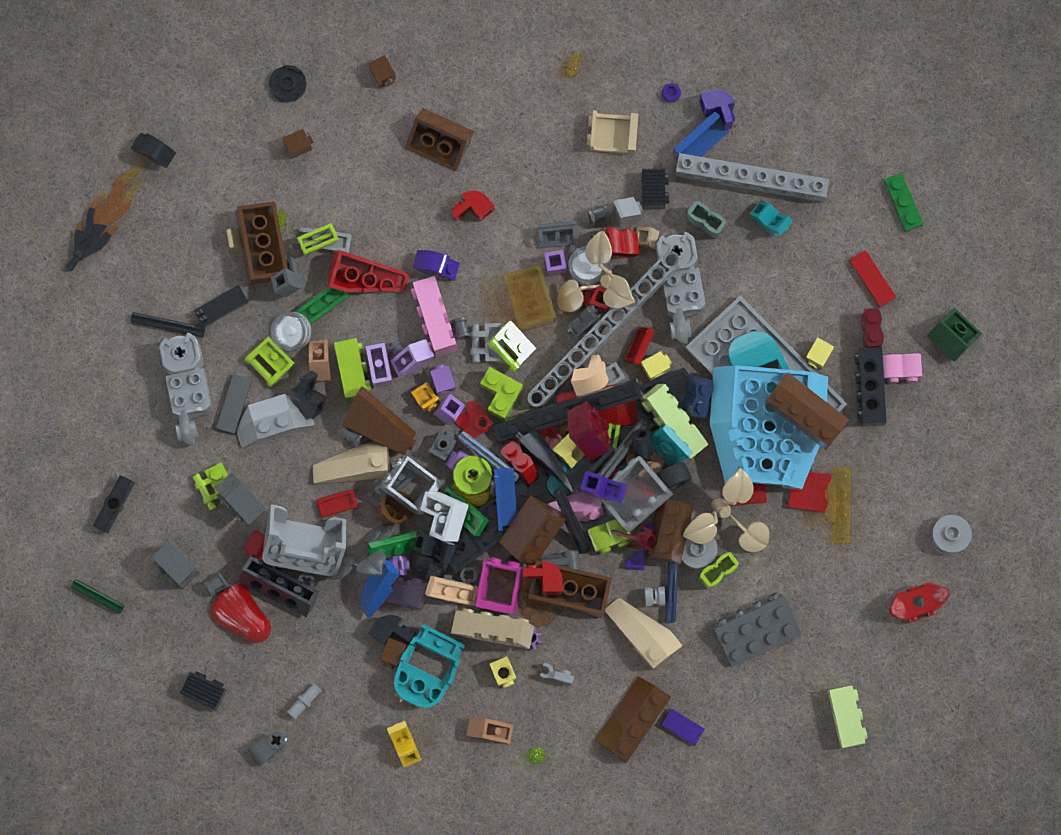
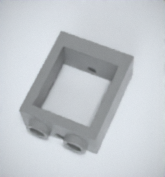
M408 456L398 457L392 465L394 468L390 474H386L383 478V484L380 489L415 515H423L424 511L420 509L425 491L438 492L443 483ZM404 466L427 482L414 504L391 488Z

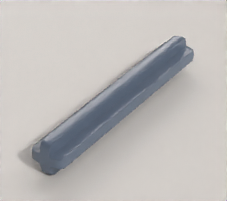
M463 431L458 436L460 442L479 457L486 460L494 469L510 468L466 432ZM514 471V482H516L519 474Z

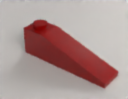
M335 250L329 267L328 287L343 292H405L410 273L341 250Z
M575 391L557 394V403L579 396L576 395ZM636 400L598 412L602 419L605 418L608 423L613 425L637 424Z

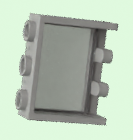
M638 456L633 458L624 470L618 471L613 476V481L628 485L622 504L609 500H600L622 527L631 532L670 498L673 493L646 461Z

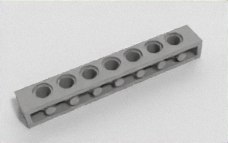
M679 153L675 177L818 202L825 201L829 179L682 153Z

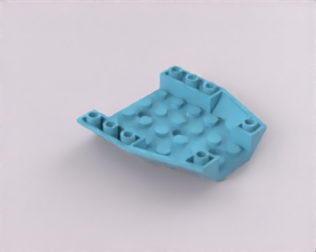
M737 365L713 368L710 428L725 483L741 468L748 474L752 483L781 485L783 488L789 489L803 488L819 445L764 403L771 394L767 391V385L773 383L777 386L784 376L790 373L827 402V376L808 371ZM767 421L773 422L774 430L767 431L764 428V423ZM765 459L772 462V468L769 470L762 467V461Z

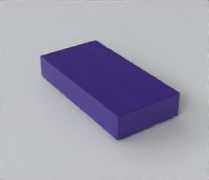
M674 709L670 710L661 725L694 746L705 728Z

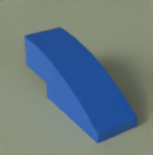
M385 560L382 575H369L364 585L360 606L368 618H371L393 592L391 585L400 575L394 564L390 561Z

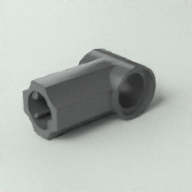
M566 551L561 554L541 556L542 561H549L556 565L580 570L579 551Z

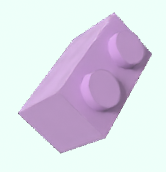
M425 339L408 345L390 361L398 377H402L419 370L434 357V354Z
M385 343L366 346L374 388L393 384Z

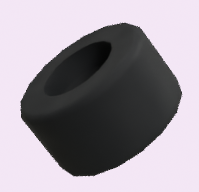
M685 462L673 464L656 473L670 491L692 479Z

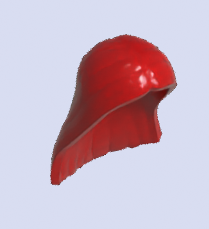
M237 584L227 588L214 601L211 609V618L221 627L252 643H262L270 636V621L254 601L245 585Z

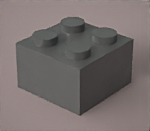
M232 473L214 488L218 492L217 498L240 522L244 520L249 525L266 509Z
M169 541L152 557L155 560L153 565L162 574L167 572L169 575L166 578L176 588L181 586L184 589L200 573Z

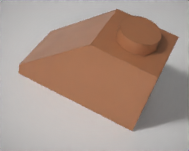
M328 340L309 341L310 371L318 374L316 380L318 382L330 380Z
M470 717L467 736L510 744L513 725L486 718Z

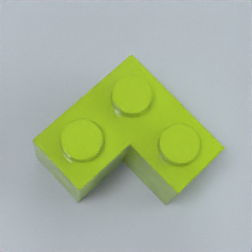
M489 367L480 385L481 388L495 395L488 408V413L504 421L523 390V384Z

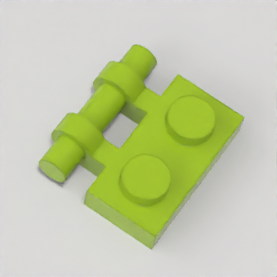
M222 462L204 471L208 478L202 480L200 474L192 477L196 483L194 484L196 490L200 491L203 497L202 501L204 505L208 506L210 511L217 508L214 501L218 500L216 496L218 492L214 488L228 476ZM210 484L215 491L212 495L209 494L206 488Z

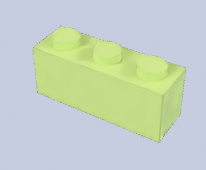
M853 686L829 690L828 696L840 748L865 744L867 732L865 727L862 728L860 720H863L861 708L858 709L856 701H859L857 690H853Z

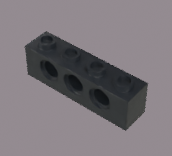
M882 347L859 348L857 353L854 354L855 365H858L855 380L856 384H859L860 390L856 393L857 403H860L861 410H858V422L861 421L862 426H885L887 419ZM865 364H870V365H872L873 368H874V371H873V372H867V371H865L864 365H865ZM872 383L875 390L868 391L865 388V384ZM870 401L875 403L876 409L869 410L866 403Z
M252 556L249 557L238 580L239 583L305 617L308 616L319 593L318 590Z

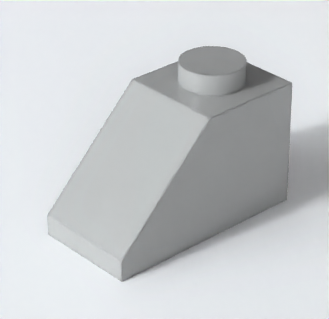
M634 197L613 201L612 210L620 227L641 218L643 209L640 202H636Z

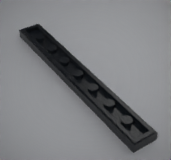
M637 378L494 423L492 427L498 442L501 443L516 438L515 435L518 432L526 435L532 431H539L567 422V411L586 401L599 412L643 398V393Z

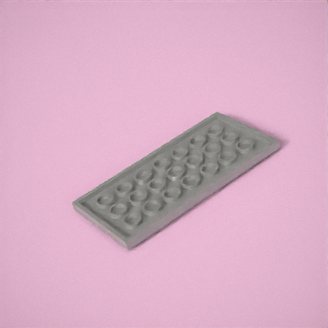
M741 295L685 347L713 376L714 367L729 366L727 350L736 338L750 332L760 331L769 334L774 339L789 370L816 373ZM777 360L760 366L761 368L781 369ZM828 385L827 403L840 412L847 406V403ZM767 421L764 423L767 431L774 430L773 422Z

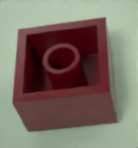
M586 401L567 411L569 438L589 460H593L610 451L609 424L605 418H601L595 407H592Z

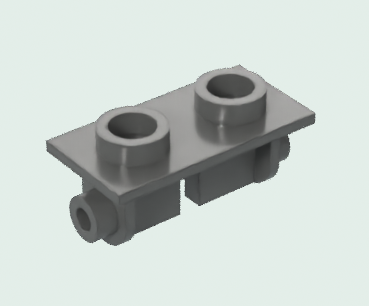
M588 306L580 314L584 321L577 317L568 324L567 331L575 335L571 340L573 341L577 337L583 338L589 332L587 328L590 325L594 327L601 320L599 317L604 314V311L599 314L596 306Z

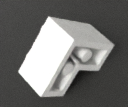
M425 491L420 510L434 516L429 535L442 541H458L468 504L441 492Z

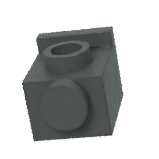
M446 431L444 434L439 432L428 451L429 455L445 463L457 444L454 440L455 436ZM446 442L447 446L445 448H441L440 443Z

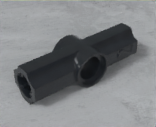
M122 475L119 476L110 495L106 497L104 506L93 527L109 534L135 485L134 481ZM118 500V507L110 509V502Z

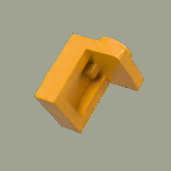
M427 382L411 392L423 412L427 410L431 412L438 407L439 398Z

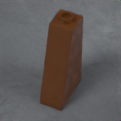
M361 386L342 425L403 455L408 450L412 451L416 440L413 439L416 432L366 388Z

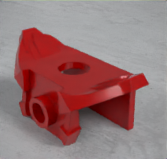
M930 582L922 584L921 588L913 586L906 589V593L901 591L895 595L889 607V612L891 616L901 619L902 622L907 621L909 624L918 621V616L925 614L926 617L937 614L936 610L940 609L947 602L950 592L948 588ZM916 596L923 598L924 605L922 607L914 606L913 599Z

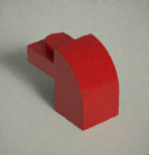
M474 190L467 191L461 194L464 202H458L452 207L451 216L455 221H458L469 211H472L481 222L495 211V206L485 194Z
M596 286V289L581 290L583 294L582 306L594 305L597 307L598 313L601 314L604 311L606 315L611 309L603 299V294L607 289Z
M542 561L541 568H538L537 565H528L526 569L522 570V579H541L542 594H562V574L555 564L549 561Z

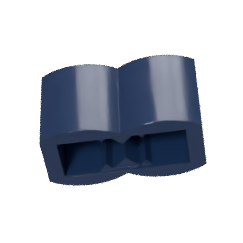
M689 376L686 382V395L682 401V410L686 414L701 418L706 417L709 411V398L713 392V381L704 377Z

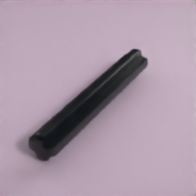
M135 312L131 315V322L183 334L190 333L198 337H204L206 329L203 326Z
M557 488L553 492L554 497L579 552L586 554L590 551V546L564 489Z

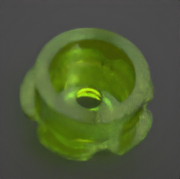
M534 747V749H529L528 759L535 763L542 764L543 760L547 758L544 754L545 751L539 747Z

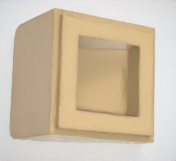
M637 227L636 232L638 234L639 246L656 249L659 231L651 227Z
M228 229L226 232L230 250L232 252L242 250L239 231Z

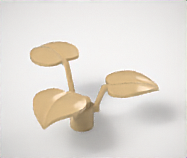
M598 232L586 247L587 260L591 264H598L599 268L606 272L601 277V284L579 287L575 280L566 281L558 292L557 301L560 310L567 312L577 311L583 303L581 290L595 289L596 286L607 289L603 294V299L606 305L611 308H623L635 302L628 282L623 277L612 274L611 270L602 265V263H608L612 255L611 244L605 232Z
M739 468L723 487L722 495L724 499L716 498L712 501V514L703 513L697 516L687 526L682 535L698 544L708 543L717 533V527L715 526L718 522L717 516L720 518L729 517L744 531L738 539L740 546L744 550L749 552L763 550L769 541L768 527L762 522H753L746 529L730 514L731 508L728 505H735L737 502L746 503L751 498L753 483L748 474Z

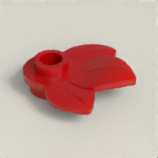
M472 401L467 402V412L459 414L455 420L457 425L474 439L480 433L488 432L492 427V420L488 415L484 414L483 407ZM481 420L486 421V426H479V422Z

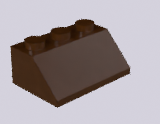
M422 108L415 117L405 148L457 171L474 131Z
M529 495L504 532L499 543L519 561L527 565H535L536 560L541 558L565 522L563 514Z
M666 500L656 509L652 524L655 526L653 534L656 537V543L649 551L646 550L645 558L681 564L686 538L682 534L690 524L693 507L683 502Z

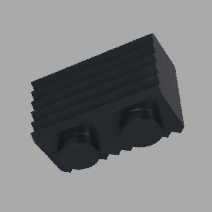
M665 168L642 169V209H665L666 204H669V192H665V185H669V174H665Z
M198 671L195 674L190 672L180 694L217 711L227 691L223 688L224 684L215 679L213 682L206 680V675Z

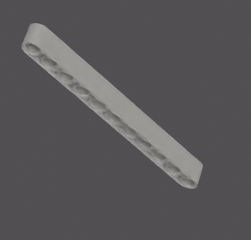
M671 251L665 253L630 289L632 297L636 299L635 306L611 308L530 391L528 402L536 408L543 407L572 378L574 369L582 368L591 356L679 268L681 264L679 256ZM671 256L677 260L673 266H669L666 263L667 259ZM657 270L663 272V276L659 280L653 278V273ZM648 284L650 287L649 291L644 294L641 293V285ZM617 311L623 314L620 321L613 320V314ZM603 325L609 327V332L606 335H601L599 331ZM589 339H594L596 345L591 349L587 348L586 342ZM579 352L582 354V360L576 363L573 361V355ZM563 366L569 368V373L566 376H561L559 373ZM549 380L555 381V387L552 390L546 388V383ZM535 394H541L542 400L538 404L533 402Z

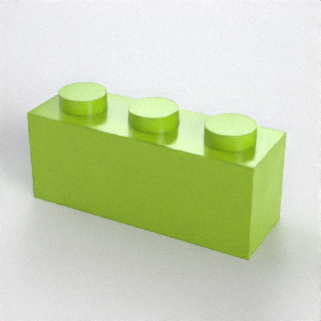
M357 338L335 342L334 346L346 401L354 400L361 386L368 391H372L369 379L365 380L364 373L368 372L366 362L361 361L360 354H364L362 343H358Z

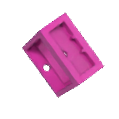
M490 557V560L483 562L475 607L515 614L517 613L523 581L522 570L525 567H521L518 562L509 561L507 564L502 563V559ZM491 567L517 572L511 604L486 599Z

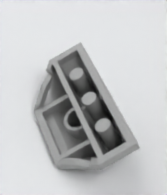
M283 394L248 405L236 432L241 448H245L313 427L315 424L313 419L299 411L293 404L290 396Z

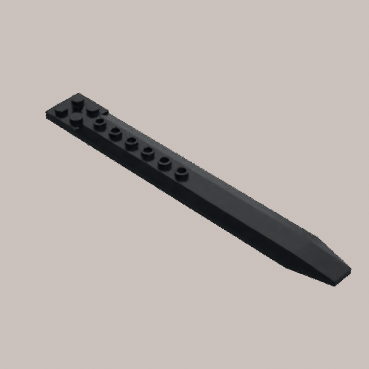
M681 368L648 382L641 387L642 393L645 395L657 384H666L669 388L667 394L670 393L680 403L686 395V382L690 374L685 368ZM636 399L637 422L643 420L648 424L647 430L656 425L653 420L655 417L651 411L648 413L641 405L643 401L641 399ZM636 424L620 426L617 448ZM614 429L611 431L609 447L613 446L616 431ZM541 467L537 469L539 477L530 484L524 483L520 478L515 482L517 513L529 495L546 504L556 500L547 487L550 475ZM496 496L478 509L489 520L480 536H474L467 528L462 526L458 541H452L455 548L449 566L456 574L496 545L508 528V526H502L503 531L498 530ZM456 543L465 544L463 552L455 550L457 547Z

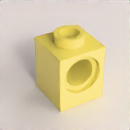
M817 337L805 361L815 370L818 368L822 369L834 346Z
M660 351L642 361L641 367L649 381H652L670 371L672 363L667 354L663 355Z
M569 433L553 449L559 459L571 469L585 456L569 438Z
M508 657L489 664L498 686L506 688L514 684L513 681L516 680V676ZM502 668H506L509 671V676L505 679L500 678L498 675L499 670Z

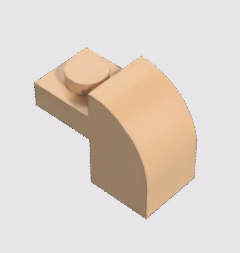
M599 354L591 356L589 367L574 369L571 383L577 396L601 390L607 385L609 379L606 374V366L604 361H601Z

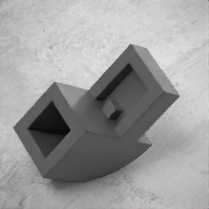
M292 257L286 259L288 269L284 268L271 276L274 293L282 297L290 296L305 285L304 277L299 275L296 259Z

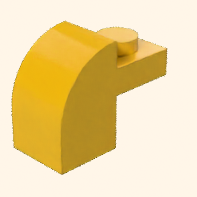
M405 721L387 728L404 768L422 760Z

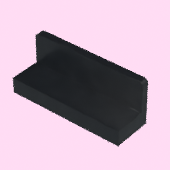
M613 446L610 447L609 452L593 460H589L584 456L567 474L575 495L580 491L585 472L588 471L596 474L615 452Z

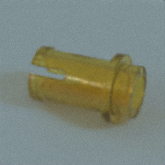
M571 52L568 65L564 68L566 75L575 77L579 73L578 67L583 57L582 54L577 52L575 55V52Z

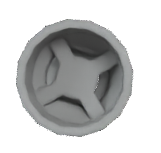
M664 586L657 587V589L645 587L646 607L653 604L665 606Z

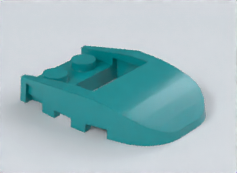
M760 331L747 333L736 338L728 347L727 360L729 366L760 367L777 360L781 369L789 370L777 344L767 333ZM771 384L767 386V391L772 393L777 386Z
M423 624L400 659L394 678V688L398 696L420 708H429L436 705L454 680L460 662L461 650L464 649L465 645ZM417 644L452 661L443 680L408 664Z

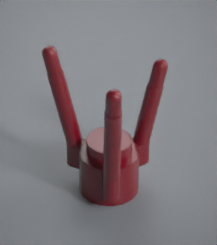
M642 523L638 526L644 531L639 532L636 536L611 530L612 534L635 540L638 543L628 544V548L649 551L656 543V537L653 534L654 530L647 528Z

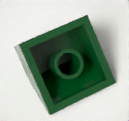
M954 308L928 333L927 337L948 358L955 362L982 333Z

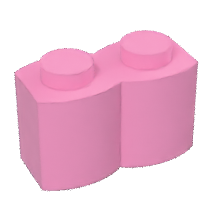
M921 354L883 355L884 381H887L889 384L899 383V380H906L907 383L918 382V379L922 378Z

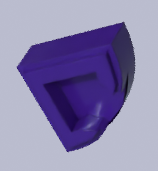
M645 550L632 554L626 561L624 569L644 570Z

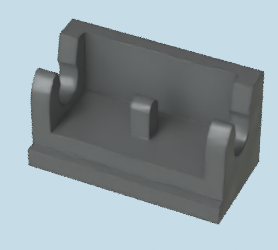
M576 220L538 224L540 249L578 245Z

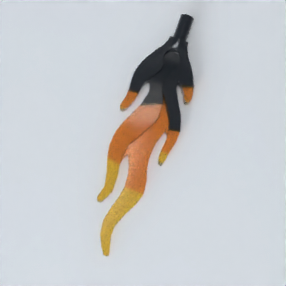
M141 155L140 161L136 166L117 178L109 198L102 206L98 208V205L105 198L106 193L104 191L90 205L84 233L83 222L80 221L77 225L74 236V251L72 253L74 256L66 266L68 270L73 271L79 260H83L85 257L105 247L113 233L119 228L115 224L100 237L101 232L107 226L120 219L130 208L135 191L143 182L142 179L133 182L124 199L121 200V196L126 185L142 171L146 162V156Z

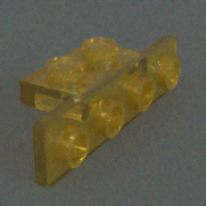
M833 467L832 483H828V489L825 490V498L828 500L825 518L832 524V543L851 544L852 468Z

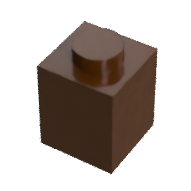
M385 55L368 63L369 69L379 87H388L394 83L396 75Z
M304 129L283 137L291 159L312 150L311 144L313 140L309 133L305 134Z
M388 638L380 658L384 662L383 666L390 669L398 667L403 652L407 649V645Z

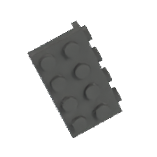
M777 592L767 596V600L763 602L756 601L750 604V608L744 611L740 609L733 612V616L727 619L725 617L715 621V625L712 626L731 667L802 634L785 596Z

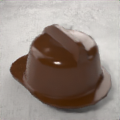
M397 491L399 494H401L403 497H405L407 500L414 504L412 498L408 494H406L403 491ZM386 495L377 506L378 516L376 521L381 520L386 525L399 524L409 519L414 513L390 495Z

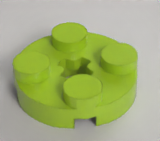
M467 456L456 464L453 470V480L461 492L467 495H476L485 491L490 485L492 470L486 460L477 456ZM468 471L477 472L475 481L468 479Z

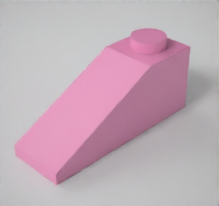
M583 491L578 492L576 495L567 496L578 521L595 520L604 515L599 498L590 496ZM557 501L548 504L561 512Z

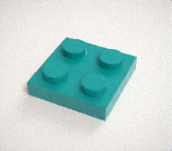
M667 424L651 433L654 451L669 466L685 460L693 453L688 444L682 441Z

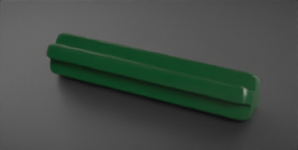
M77 579L73 581L72 589L118 614L123 611L124 605Z

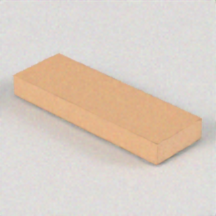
M431 576L425 595L475 606L479 587Z

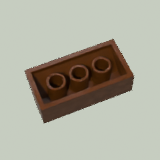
M275 201L238 206L235 214L248 285L268 283L272 281L271 276L284 268L288 269Z
M790 373L784 376L764 402L824 450L832 444L849 421L847 417Z
M536 560L535 565L541 568L542 561ZM556 565L562 574V594H542L541 579H531L526 601L597 618L604 616L612 581L611 577Z
M638 676L595 741L627 763L671 696Z

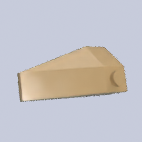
M376 441L368 442L313 465L314 484L384 478L386 474H390L389 448Z
M616 599L605 608L607 615L652 670L682 647V644L669 629L622 599Z

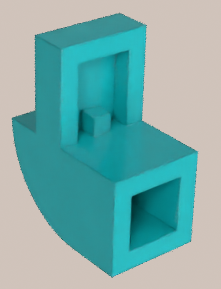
M762 200L749 213L758 225L774 237L786 232L789 225L793 222L789 216L780 214L770 203Z

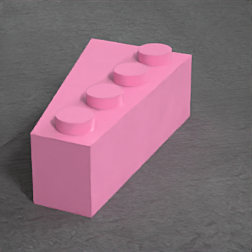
M435 276L413 282L412 296L414 300L418 299L419 306L416 307L419 318L423 317L425 324L422 325L425 336L429 335L431 342H428L435 357L456 352L457 344L455 338H453L452 328L448 322Z

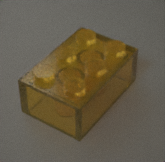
M540 264L503 274L504 284L520 332L556 322V315Z

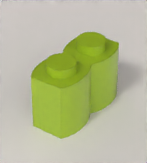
M617 519L587 530L595 553L600 552L601 555L610 552L613 546L618 545L621 548L630 544L629 540L631 539L612 534L611 530L630 534V532L623 528Z
M731 552L725 553L718 558L715 564L706 567L702 571L699 580L707 589L714 588L723 577L731 575L736 570L739 562Z

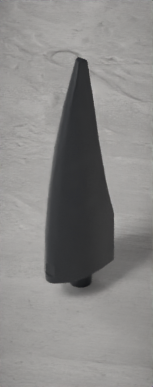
M532 431L525 436L521 432L516 433L515 437L519 441V446L523 453L530 456L533 463L544 469L573 494V488L563 466L539 432Z

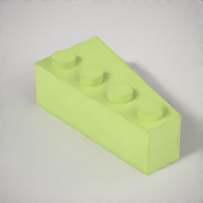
M657 384L643 395V398H640L643 401L641 405L648 413L651 411L655 417L653 420L658 427L661 428L667 424L682 441L688 444L689 448L693 451L690 457H688V459H691L705 448L708 443L693 423L689 424L688 421L690 419L686 412L681 408H677L679 402L670 393L667 394L669 388L666 384Z

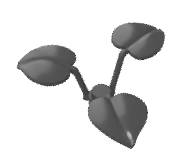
M396 524L377 526L368 534L367 542L371 543L390 538ZM375 552L359 564L353 562V556H345L342 559L338 573L333 576H325V579L337 580L343 578L352 570V567H356V571L366 577L369 575H382L386 555L384 552Z

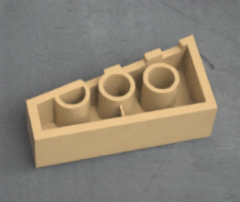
M463 608L462 611L456 610L451 633L459 637L530 649L534 626L529 624L527 619H512L505 615H499V617L492 616L488 612L477 614L474 613V610Z

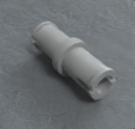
M312 683L302 696L299 695L297 697L298 700L286 712L296 720L306 707L309 708L311 706L310 703L322 690Z

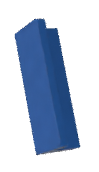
M714 112L674 148L673 154L677 158L679 153L702 157L729 130L724 131L723 125L719 121L720 116Z
M514 468L494 469L499 531H503L502 526H509L517 514Z

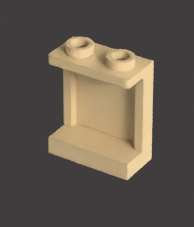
M593 110V116H589L588 127H592L591 134H587V145H590V151L635 155L638 114L631 113V116L599 114Z

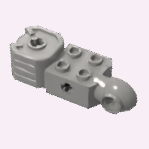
M687 232L683 236L671 235L667 238L662 235L656 244L657 261L670 251L679 253L681 260L679 268L662 284L667 316L673 318V322L669 323L672 340L677 339L683 344H688V337H691L689 319L685 320L684 318L700 314L705 310L706 305L699 268H695L697 262L695 241L692 235ZM671 256L667 259L666 263L669 266H673L677 260Z
M187 333L186 337L176 336L170 340L164 338L160 343L159 349L162 365L169 374L165 377L172 413L179 419V424L175 425L179 442L184 441L188 445L195 446L198 432L195 421H191V419L209 414L213 407L206 373L202 368L204 362L200 344L192 334Z

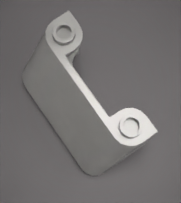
M271 504L263 547V561L273 566L324 576L337 574L346 550V519L329 518L325 526L320 527L287 520V510L284 507Z

